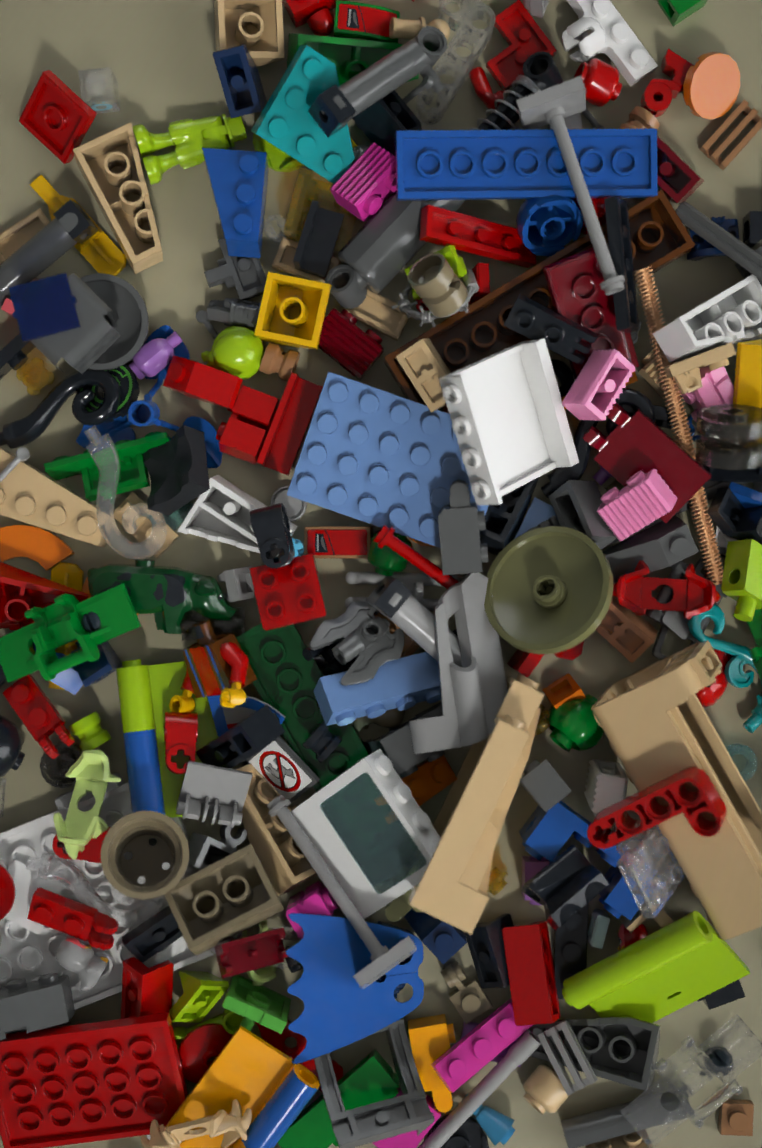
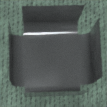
M58 273L19 312V315L24 319L18 328L19 331L62 372L64 371L57 365L61 358L83 374L121 336L103 318L105 314L112 310L75 273L69 275L66 279Z

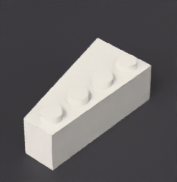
M753 274L653 333L668 361L674 362L688 359L731 342L734 349H737L738 342L762 339V286L757 277Z

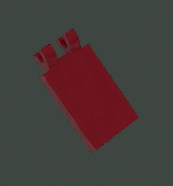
M616 402V404H612L613 409L609 410V415L606 416L618 424V426L606 437L592 425L584 434L583 439L599 450L594 456V460L624 487L627 486L626 481L635 473L642 470L646 474L652 469L657 470L665 484L669 486V489L677 497L673 509L660 517L666 524L711 478V474L639 409L631 416Z

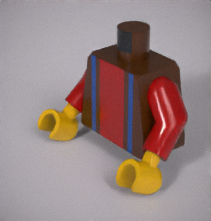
M210 620L193 625L191 628L197 642L183 651L186 663V674L181 686L183 694L182 696L174 695L169 703L170 710L177 713H191L194 711L195 700L192 698V694H195L196 698L220 695V704L223 707L234 708L236 705L243 704L246 700V693L241 689L257 680L249 664L248 656L241 649L235 635L228 633L216 636Z

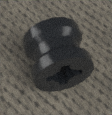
M323 721L306 738L302 746L305 749H311L316 754V759L321 763L336 749L343 738L338 734L333 735L329 731V726H326Z

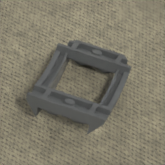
M404 1017L373 1033L386 1031L396 1074L403 1093L401 1096L345 1111L330 1053L314 1058L324 1102L339 1148H355L416 1130L418 1136L434 1122L435 1118L427 1104L426 1094L411 1052L404 1025Z

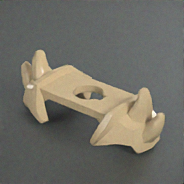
M234 1099L230 1114L224 1110H219L213 1116L165 1127L163 1124L159 1126L158 1121L154 1119L150 1125V1140L145 1135H142L141 1144L143 1148H181L180 1144L184 1140L208 1134L212 1138L224 1133L221 1147L227 1148L240 1137L244 1141L247 1140L246 1132L251 1124L252 1110L247 1108L242 1116L241 1106L238 1100ZM195 1127H204L198 1130H189Z

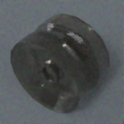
M722 404L705 407L697 412L696 430L697 433L702 435L695 443V460L711 468L724 470H744L762 466V408L740 404Z

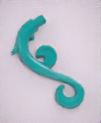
M714 604L709 611L688 619L689 631L695 639L701 643L709 640L714 649L733 655L726 663L724 670L729 684L736 688L748 687L753 682L754 672L748 670L744 673L743 666L748 664L757 672L749 653L750 648L714 639L702 632L701 622L704 618L709 617L714 622L713 633H722L725 617L721 608ZM759 694L756 696L757 706L751 711L752 715L743 723L745 729L750 733H753L762 724V694L761 696Z

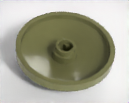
M561 526L537 528L515 538L503 548L493 561L486 576L488 584L484 608L488 620L495 631L515 648L533 654L562 652L588 638L603 621L613 595L612 570L604 553L585 534L572 528Z

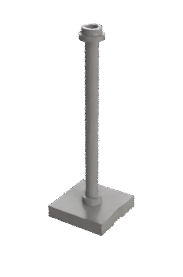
M581 76L516 101L523 130H534L550 123L552 125L605 280L600 283L601 290H604L606 295H611L625 289V278L623 275L617 276L564 118L586 110L585 86Z
M280 795L267 805L270 810L268 813L271 817L276 815L279 817L372 954L370 956L372 963L354 975L360 987L365 989L415 953L417 947L409 936L390 950L386 945L383 947L287 808L291 804L290 800Z

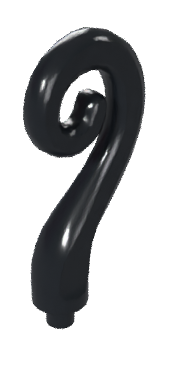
M87 369L83 374L79 371L72 373L59 382L30 415L3 426V432L0 433V446L7 444L10 448L14 449L37 439L46 430L67 399L76 391L88 386H100L103 389L104 399L101 406L94 411H87V405L94 400L95 393L91 389H84L74 397L72 413L84 425L95 426L106 422L114 415L120 404L121 387L115 377L104 370Z
M622 388V393H619V398L616 399V402L619 405L632 406L636 411L639 409L655 423V410L650 399L638 390ZM610 418L606 421L608 435L618 426ZM580 420L573 440L579 463L572 467L556 468L547 475L550 481L541 487L542 492L547 498L568 480L581 479L587 468L591 445L583 437L592 425L596 427L599 421Z

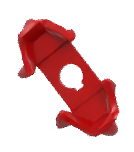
M641 560L632 573L620 576L618 582L613 584L612 595L618 598L620 605L631 610L636 616H643L646 613L645 609L683 611L684 618L691 619L693 616L709 611L714 603L721 599L714 583L696 575L693 564H689L686 568L685 577L688 579L643 577L649 574L650 571L648 565ZM660 585H666L673 591L672 600L666 604L659 603L655 597H652V590H655Z

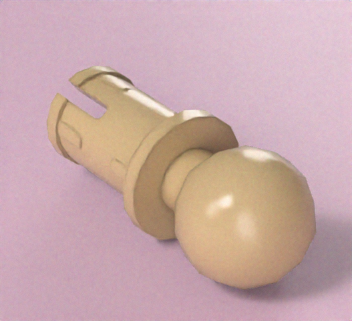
M392 17L389 26L390 39L411 40L422 28L432 26L439 29L448 40L450 27L445 20L439 18L433 19L426 24L424 17H420L419 20Z

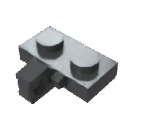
M219 239L218 243L224 258L217 260L219 267L204 272L209 288L223 283L226 284L227 288L235 286L240 300H248L262 295L266 276L259 258L229 256L225 239Z

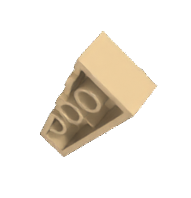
M0 447V473L16 457L13 453ZM21 461L0 482V515L86 543L106 547L115 518L31 464Z

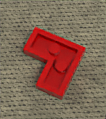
M517 0L493 18L492 23L506 40L509 47L488 61L486 68L504 91L512 87V82L516 80L518 75H524L523 64L528 57L543 51L550 53L553 57L556 55L557 50L527 9L524 8L520 0Z

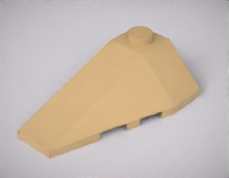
M250 763L236 769L253 773L242 809V822L245 830H247L249 843L252 844L279 897L317 876V873L277 815L271 817L268 813L270 810L267 805L273 799L280 796V794ZM289 805L287 808L291 812L297 806L294 805L293 807H291V805Z

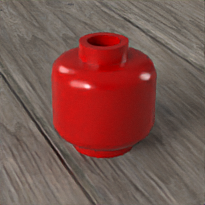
M598 58L582 62L573 77L574 79L581 76L585 86L586 102L596 107H602L610 100L615 101L622 89V83L619 82L620 73L618 69Z

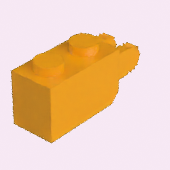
M445 1014L408 1020L412 1055L424 1091H432L435 1109L446 1114L453 1107L452 1092L447 1089L431 1064L451 1048L450 1044L456 1043L453 1023H446Z

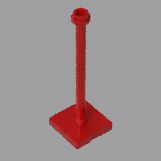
M384 525L375 536L373 541L378 543L377 546L380 549L386 545L446 589L459 582L450 575H443L441 568L394 536L395 529L392 526L389 528ZM517 649L507 664L528 678L544 654H533Z

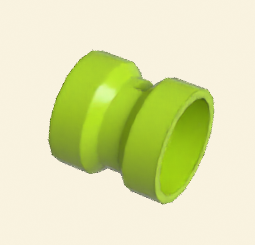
M97 711L68 726L71 733L79 738V747L82 752L93 750L112 739L108 730L101 728V718Z

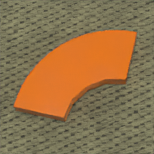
M11 525L0 528V560L2 562L16 557H27L38 562L46 571H49L58 563L74 554L65 541L45 529L28 525Z

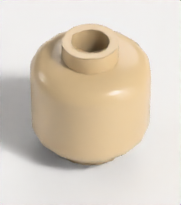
M544 1064L537 1066L523 1084L524 1091L526 1092L523 1096L524 1099L541 1114H544L545 1111L555 1113L569 1096L566 1094L553 1066L551 1068Z

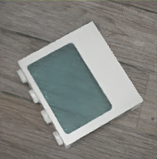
M381 749L363 758L291 811L363 919H366L420 883L441 839L432 826L429 816L422 811L413 798L410 788L403 783L393 768L391 760L384 755Z

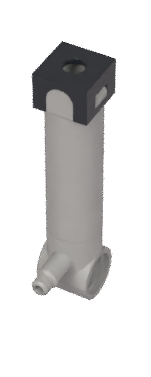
M386 575L366 601L382 615L387 616L438 662L435 616L411 595L412 592L397 578ZM448 628L453 662L455 665L462 667L458 636Z

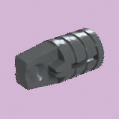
M236 298L211 300L207 307V319L223 322L224 325L230 327L240 326L253 330L256 329L261 302H250Z

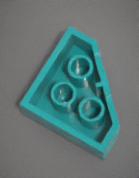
M300 45L251 131L334 184L348 170L355 159L348 124L328 138L309 114L308 110L321 93L335 84L337 87L339 86L336 67L333 62L308 45Z

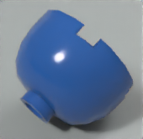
M553 194L545 197L525 199L520 205L516 217L517 232L524 245L537 256H552L564 249V245L568 244L571 239L574 242L577 240L583 227V216L574 200L569 197Z

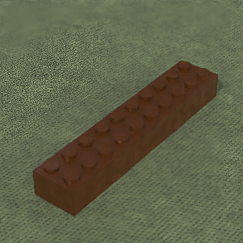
M662 189L658 191L656 197H648L628 209L634 271L650 267L649 269H653L650 273H655L687 254L695 246V243ZM605 223L601 226L609 250L607 224ZM589 234L467 307L469 309L468 313L459 311L434 328L385 356L384 363L405 398L425 404L396 359V356L422 338L430 339L451 373L517 343L531 340L504 326L518 296L522 294L555 311L543 267L593 248Z

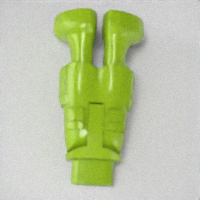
M225 114L195 120L189 118L171 122L168 127L169 132L158 134L150 133L141 124L132 126L142 157L172 145L176 147L175 151L159 156L150 155L142 158L151 185L159 183L162 180L163 173L178 164L184 170L203 163L205 159L202 148L229 149L230 147H235L234 142L247 139L241 116L231 118V116L226 117Z

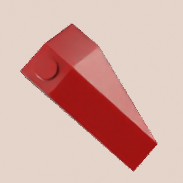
M0 562V629L18 630L21 627L34 623L32 618L27 619L24 616V612L33 607L45 608L54 604V598L60 595L71 594L79 602L88 599L89 594Z

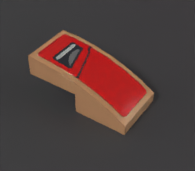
M304 527V555L312 553L314 559H368L373 527Z

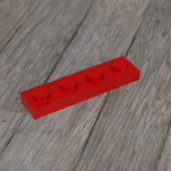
M426 205L421 209L420 240L445 247L453 245L457 250L526 268L536 265V255L524 245L516 228L432 205Z

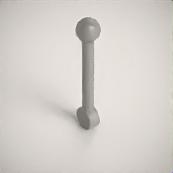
M21 447L17 449L16 457L0 473V482L21 461L29 459L30 452L27 448Z

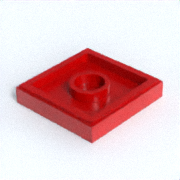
M51 70L42 72L19 122L58 159L66 164L72 161L74 157L73 149L80 146L97 113Z

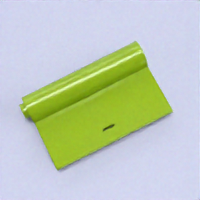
M695 910L565 979L562 995L567 1004L574 1006L576 1009H582L590 1005L601 1018L629 1016L653 1023L750 974V969L731 947L720 938L709 922Z

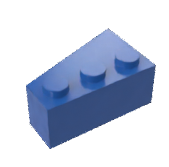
M202 148L228 255L233 257L261 258L269 173L267 152Z

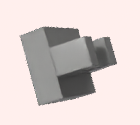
M252 566L226 570L222 574L217 575L218 582L225 581L227 593H223L226 601L234 602L256 597L249 569Z

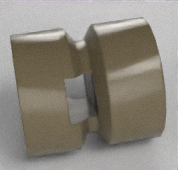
M433 253L421 258L408 273L409 284L419 297L423 298L422 301L436 317H444L454 313L463 305L467 298V288L454 273V270L442 254Z

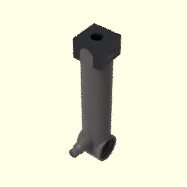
M426 26L422 28L413 39L337 87L335 84L321 93L309 108V114L329 138L344 128L350 119L419 73L423 78L426 75L433 77L434 82L431 87L436 93L441 92L444 89V85L432 67L447 49L446 37L435 27Z
M69 200L53 214L56 217L0 264V307H2L6 298L11 299L74 245L77 243L83 244L99 231L78 204Z

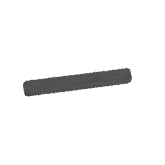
M683 201L677 207L675 212L684 225L762 281L761 255L689 203Z

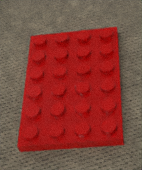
M169 1013L54 1027L29 1033L27 1031L5 1034L6 1039L0 1040V1135L4 1148H46L150 1135L151 1121L155 1119L158 1121L159 1126L162 1124L166 1126L188 1096Z

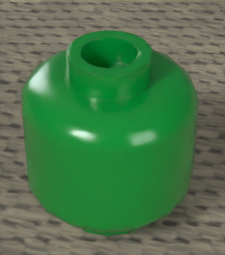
M379 531L374 533L367 559L375 567V572L384 576H393L394 572L405 570L408 561L386 545L380 549L377 546L378 543L373 541ZM393 533L394 536L412 548V543L407 536Z

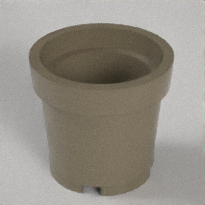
M138 811L118 820L107 832L101 848V865L108 882L121 894L135 899H153L171 891L183 878L189 862V846L183 830L170 817L154 811ZM156 839V845L151 846L149 840ZM127 852L132 853L130 860L124 857ZM163 863H169L170 868L164 870L162 868ZM141 876L146 879L143 884L138 883V878Z

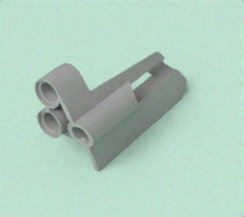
M479 572L468 573L461 582L452 585L442 594L438 605L434 608L442 716L409 721L414 754L468 746L486 739L495 728L494 719L508 692L499 634L489 622L484 608L488 578ZM453 614L455 616L462 667L455 665L453 662L448 630V619Z

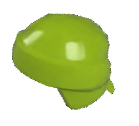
M231 326L225 328L217 335L211 351L202 352L201 358L202 361L207 362V366L246 380L255 375L259 370L265 352L262 340L254 335V331L246 327Z

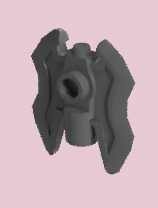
M367 601L350 602L345 613L335 619L324 620L318 626L309 643L311 650H317L339 642L333 647L332 652L336 660L342 665L356 658L355 662L341 678V685L358 684L373 679L378 668L383 664L400 659L404 647L403 630L399 628L393 634H390L388 620L386 618L381 619L379 616L376 617L375 615L379 612Z

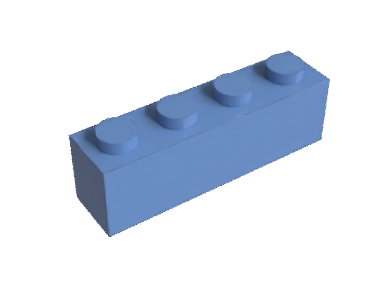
M423 652L386 662L378 668L373 679L363 683L347 686L341 685L340 680L347 671L320 677L313 691L326 726L333 724L345 726L354 722L356 718L364 716L376 718L388 710L397 708L398 711H403L419 702L435 703L440 701L439 664L430 654Z

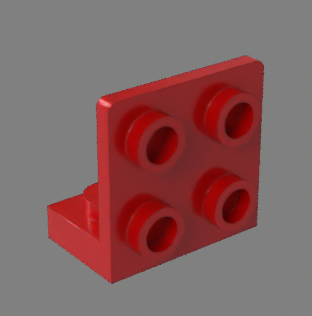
M312 553L295 557L289 565L280 568H271L267 565L249 568L262 627L265 631L326 616V609L317 575L318 569Z

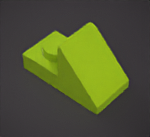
M180 970L179 975L184 993L170 1009L172 1022L200 1023L227 991L229 983L208 972Z

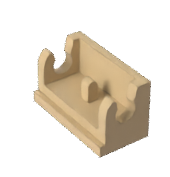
M422 338L396 356V359L432 413L435 410L441 409L446 404L439 378L451 372L430 339Z

